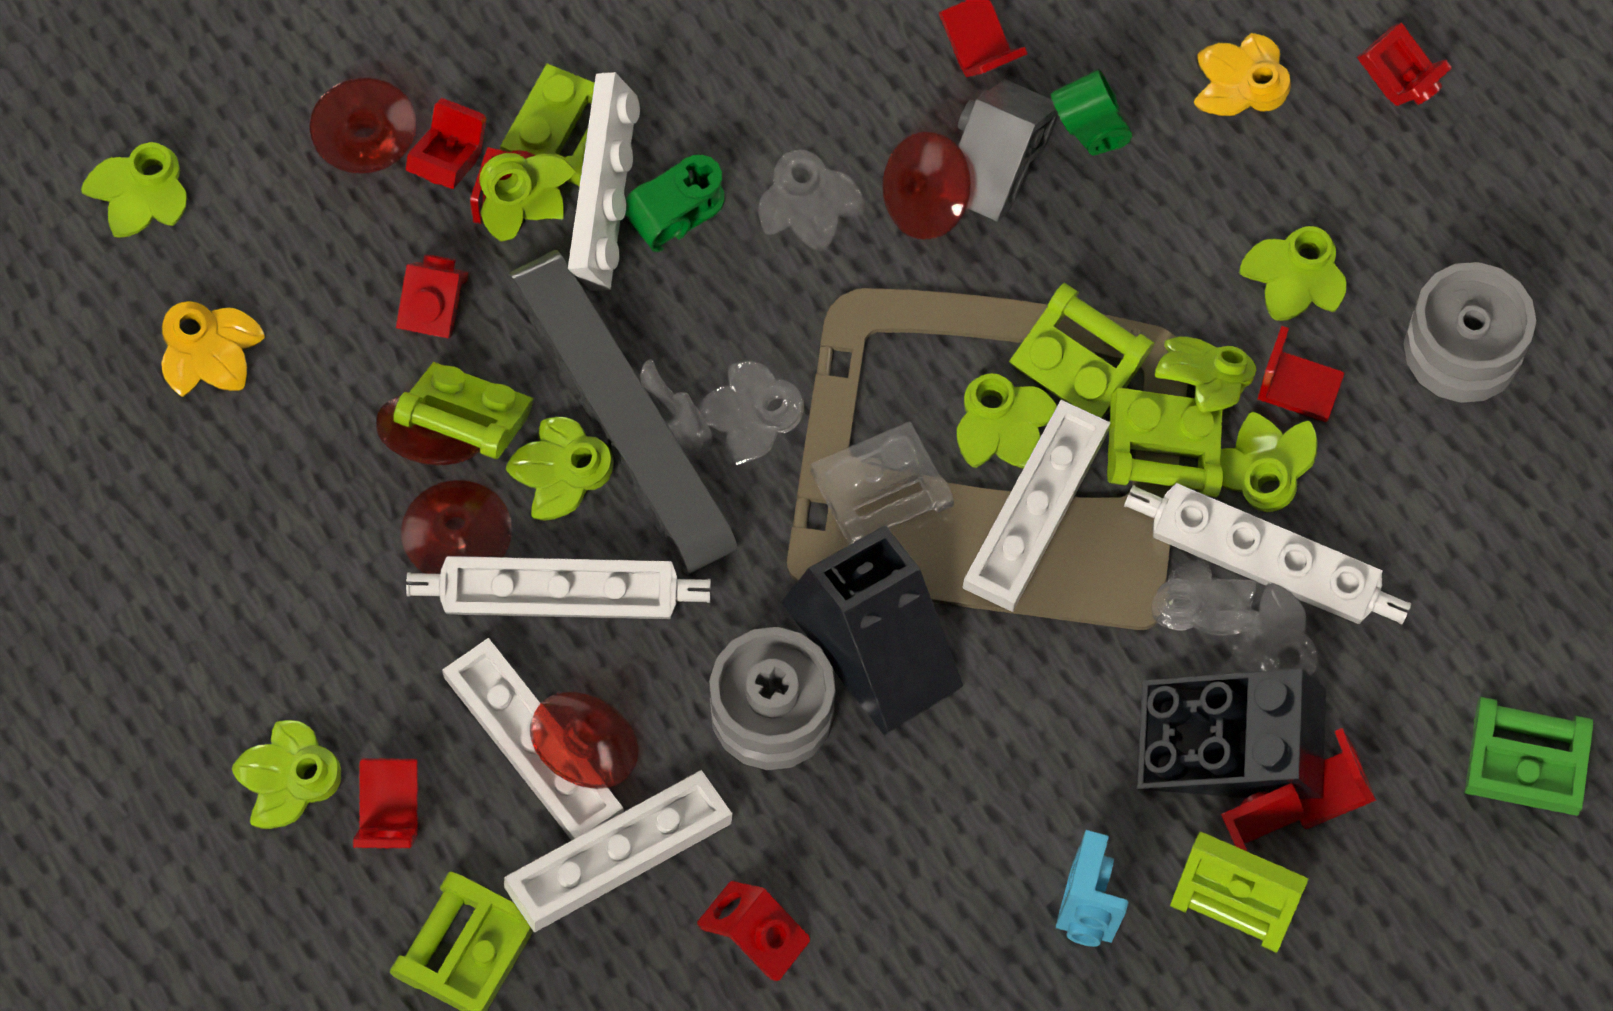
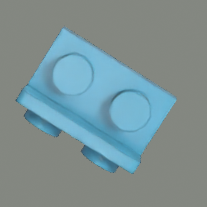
M1089 830L1085 831L1072 862L1055 928L1067 931V938L1075 943L1094 947L1099 946L1101 940L1112 943L1126 914L1129 901L1103 893L1106 891L1114 858L1104 856L1109 836Z

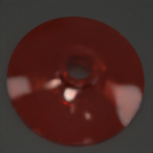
M374 78L347 80L326 91L314 106L309 124L311 139L318 154L335 168L351 173H371L393 165L409 150L416 133L415 112L407 96L394 85ZM361 128H370L374 131V134L368 137L360 138L355 136L356 132Z
M919 132L899 143L888 159L882 185L885 206L897 227L904 234L917 239L938 238L952 230L962 218L969 201L971 187L969 167L960 148L950 138L942 134Z
M401 396L386 402L377 414L376 431L381 441L390 450L409 460L431 465H450L469 460L480 452V447L414 424L409 428L395 423L393 420L394 412Z
M464 480L442 482L423 491L408 507L401 527L402 544L408 558L425 574H441V569L447 556L503 558L508 550L512 536L511 518L503 501L487 487ZM454 517L462 518L465 521L464 526L458 530H450L445 524Z
M578 692L558 693L542 701L531 718L530 738L537 755L552 772L570 783L594 789L612 787L623 782L631 774L637 763L639 749L633 729L615 708L599 698Z

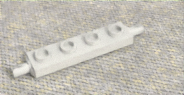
M1178 483L1165 494L1164 498L1133 485L1124 504V507L1154 518L1153 538L1357 624H1360L1373 611L1402 625L1410 609V602L1380 591L1382 587V570Z
M447 556L442 566L441 574L408 572L406 579L409 584H429L427 586L406 585L407 596H440L445 613L453 615L671 619L677 601L710 603V592L689 590H711V579H677L672 561Z

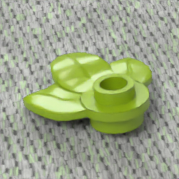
M154 142L139 145L132 151L129 158L113 157L104 160L89 173L81 187L84 195L109 202V227L112 234L118 238L129 237L139 233L154 218L165 225L174 226L184 214L187 205L186 191L177 180L180 166L176 155L169 148ZM150 165L162 167V170L156 174L144 175L145 169Z
M504 153L493 157L484 165L479 177L480 186L486 196L481 210L484 225L497 240L502 242L514 239L521 227L523 218L536 221L551 218L563 219V198L558 186L568 181L575 174V170L565 159L554 154L543 153L526 159L514 153ZM513 173L508 179L499 180L504 175Z
M1314 226L1302 227L1292 232L1286 240L1266 239L1259 242L1246 254L1239 270L1240 275L1266 284L1264 291L1266 307L1270 316L1277 321L1297 317L1312 302L1326 311L1335 312L1346 294L1345 276L1334 264L1336 258L1335 244L1324 230ZM1304 248L1313 249L1318 254V258L1306 259L1299 254V251Z
M1175 337L1165 340L1164 346L1169 353L1163 355L1154 373L1156 378L1195 385V401L1198 409L1201 412H1213L1232 407L1239 402L1241 393L1255 378L1256 365L1243 350L1237 347H1215L1197 338Z
M990 373L974 379L965 391L964 407L966 414L958 424L956 431L957 443L963 458L970 466L977 468L996 454L1007 463L1024 468L1041 437L1038 427L1046 426L1057 408L1056 403L1042 389L1035 386L1015 387L1008 379L999 374ZM987 395H994L1000 399L1001 405L997 408H988L983 406L981 399Z
M1256 412L1249 413L1239 430L1236 448L1221 449L1222 486L1229 490L1242 492L1246 501L1259 511L1273 512L1287 506L1296 494L1297 479L1313 466L1317 456L1318 441L1311 422L1299 423L1282 434L1271 421ZM1273 480L1280 483L1279 487L1273 492L1263 493L1261 491V486L1266 481Z
M552 417L542 420L539 427L541 441L531 442L520 447L506 464V471L515 480L528 487L536 488L531 516L537 520H552L575 511L583 500L586 490H595L602 487L612 474L614 460L609 447L599 438L586 436L581 425L567 417ZM592 455V459L587 466L577 468V463L581 458Z
M295 720L277 721L272 729L271 744L257 745L247 749L232 766L235 778L250 791L258 793L252 810L250 824L261 829H273L294 823L300 818L310 802H319L330 798L337 791L341 782V766L337 757L327 748L318 745L315 733L310 727ZM317 765L315 775L310 779L304 780L306 770L311 766Z

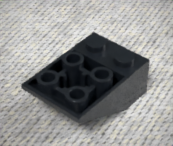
M886 525L809 567L781 601V604L806 636L822 649L834 672L884 736L963 687L921 569Z
M1303 668L1142 680L1137 789L1248 798L1253 794L1259 792L1270 793L1293 783L1299 799L1323 798L1326 688Z

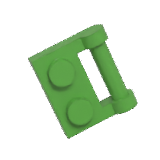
M1480 696L1475 712L1474 731L1464 793L1578 816L1583 807L1593 719L1575 715L1573 720H1567L1497 706L1496 699ZM1494 728L1569 743V751L1493 737Z

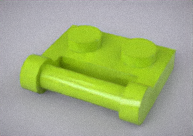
M546 64L500 145V150L508 152L523 150L534 155L545 153L560 156L562 148L587 103L592 104L595 83ZM588 128L573 155L567 157L560 156L575 170V174L568 182L580 186Z
M1063 283L1054 293L1047 308L1012 356L1009 363L1063 401L1104 419L1110 411L1111 394L1117 387L1126 388L1149 356L1155 342L1141 333L1137 337L1079 299L1077 297L1079 292L1067 283ZM1065 315L1124 354L1117 368L1057 329Z
M433 362L411 391L404 392L401 395L395 408L393 420L395 423L409 428L416 424L480 447L481 454L498 459L526 422L532 409L533 397L516 392L506 385L494 384L466 374L459 368Z
M1117 387L1111 394L1107 464L1108 482L1111 484L1127 485L1130 480L1166 486H1174L1178 483L1189 489L1197 490V492L1208 497L1217 498L1223 481V470L1220 465L1222 410L1201 412L1196 405L1195 398ZM1130 449L1198 458V468L1132 459Z
M1200 831L1186 862L1170 907L1184 913L1187 912L1188 908L1262 940V947L1277 953L1309 878Z
M448 872L440 886L443 894L406 956H398L389 972L402 982L420 989L460 1011H487L534 931L514 902L462 875ZM465 904L474 907V912L438 973L427 968L426 965L461 906Z

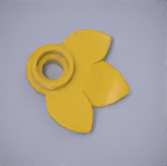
M1250 33L1245 37L1240 47L1230 43H1216L1204 48L1197 54L1201 70L1211 81L1194 100V105L1201 111L1220 116H1234L1250 106L1258 111H1271L1280 107L1290 92L1291 79L1289 72L1283 65L1279 64L1280 50L1266 36ZM1261 81H1269L1265 84H1258Z
M185 301L178 303L167 311L162 322V335L168 345L161 362L164 378L169 386L181 397L190 393L197 386L200 379L219 389L240 391L244 389L247 377L246 359L242 350L260 343L265 337L264 332L253 318L235 308L227 307L210 311L206 306L197 302ZM186 319H192L199 324L200 330L196 334L188 335L180 329L179 324Z

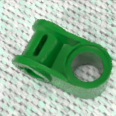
M1100 69L1051 92L1053 104L1070 135H1074L1092 156L1125 147L1131 141L1132 132L1129 125L1118 113L1120 108L1115 92Z
M705 155L689 156L652 181L638 186L625 198V216L653 252L664 250L661 245L674 237H677L678 240L682 239L687 232L712 218L722 209L725 203V193L721 186L722 170L719 164L713 158ZM690 170L692 171V178H691V179H689V171H690ZM708 199L711 200L710 206H708Z

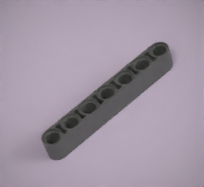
M553 250L507 273L511 290L515 296L520 294L525 301L528 309L524 312L540 338L546 336L554 351L550 354L566 380L572 378L580 393L576 397L592 423L598 421L606 436L602 439L611 450L618 466L624 463L632 476V480L628 482L645 509L650 507L657 517L659 523L655 526L670 551L672 553L677 551L684 561L686 567L682 570L685 575L689 576L737 551L735 537L726 519L575 275L568 270V264L559 251Z

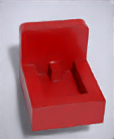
M1402 22L1390 27L1356 57L1386 98L1396 106L1412 100L1417 105L1424 103L1443 87L1439 79L1452 69V66L1446 59L1432 64Z
M440 98L434 105L431 128L408 153L405 171L423 177L433 184L454 189L475 165L481 154L487 120L486 116L465 106Z
M424 254L423 263L414 262L407 264L396 328L451 338L455 325L461 285L467 283L469 272L455 269V259Z

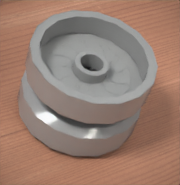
M1480 262L1459 263L1435 273L1421 289L1403 343L1408 367L1421 385L1438 397L1456 402L1485 401L1503 392L1517 376L1523 358L1532 341L1537 322L1533 300L1520 281L1503 269Z
M780 627L753 629L732 640L716 658L709 680L710 709L713 731L723 748L743 764L764 770L792 768L813 757L828 739L835 710L833 668L822 649L802 633Z

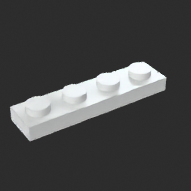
M616 72L599 73L595 77L568 270L591 291L610 290L613 270L616 269L619 263L617 239L620 220L624 218L626 213L624 189L627 172L631 169L633 163L631 148L633 125L638 121L640 113L638 96Z
M1060 400L965 576L963 589L1011 612L1014 611L1109 432L1110 422Z
M489 638L442 670L448 684L571 840L624 812L623 806Z
M701 770L504 877V888L535 933L731 825L732 812Z

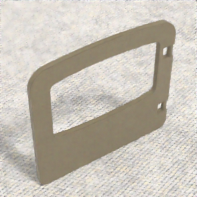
M860 288L841 295L829 307L823 324L787 556V571L793 580L797 582L809 567L886 525L921 569L933 603L1126 629L1147 630L1159 622L1163 612L1170 544L1153 538L1154 518L1124 507L1129 493L1121 498L1074 497L1013 612L963 589L964 578L1011 491L940 482L893 473L856 463L849 454V445L864 344L866 339L876 332L955 335L1022 343L1048 305L959 293ZM1066 315L1057 327L1058 330L1098 357L1121 362L1124 354ZM1105 315L1137 337L1141 333L1155 342L1152 351L1140 367L1144 378L1143 391L1186 397L1188 383L1160 379L1154 375L1160 359L1163 355L1169 353L1164 346L1165 340L1175 338L1176 336L1160 326ZM833 350L852 353L848 378L830 376ZM1136 450L1135 459L1179 465L1180 456ZM1132 481V486L1135 485V487L1161 498H1164L1165 494L1173 487ZM810 502L829 504L825 531L806 528Z

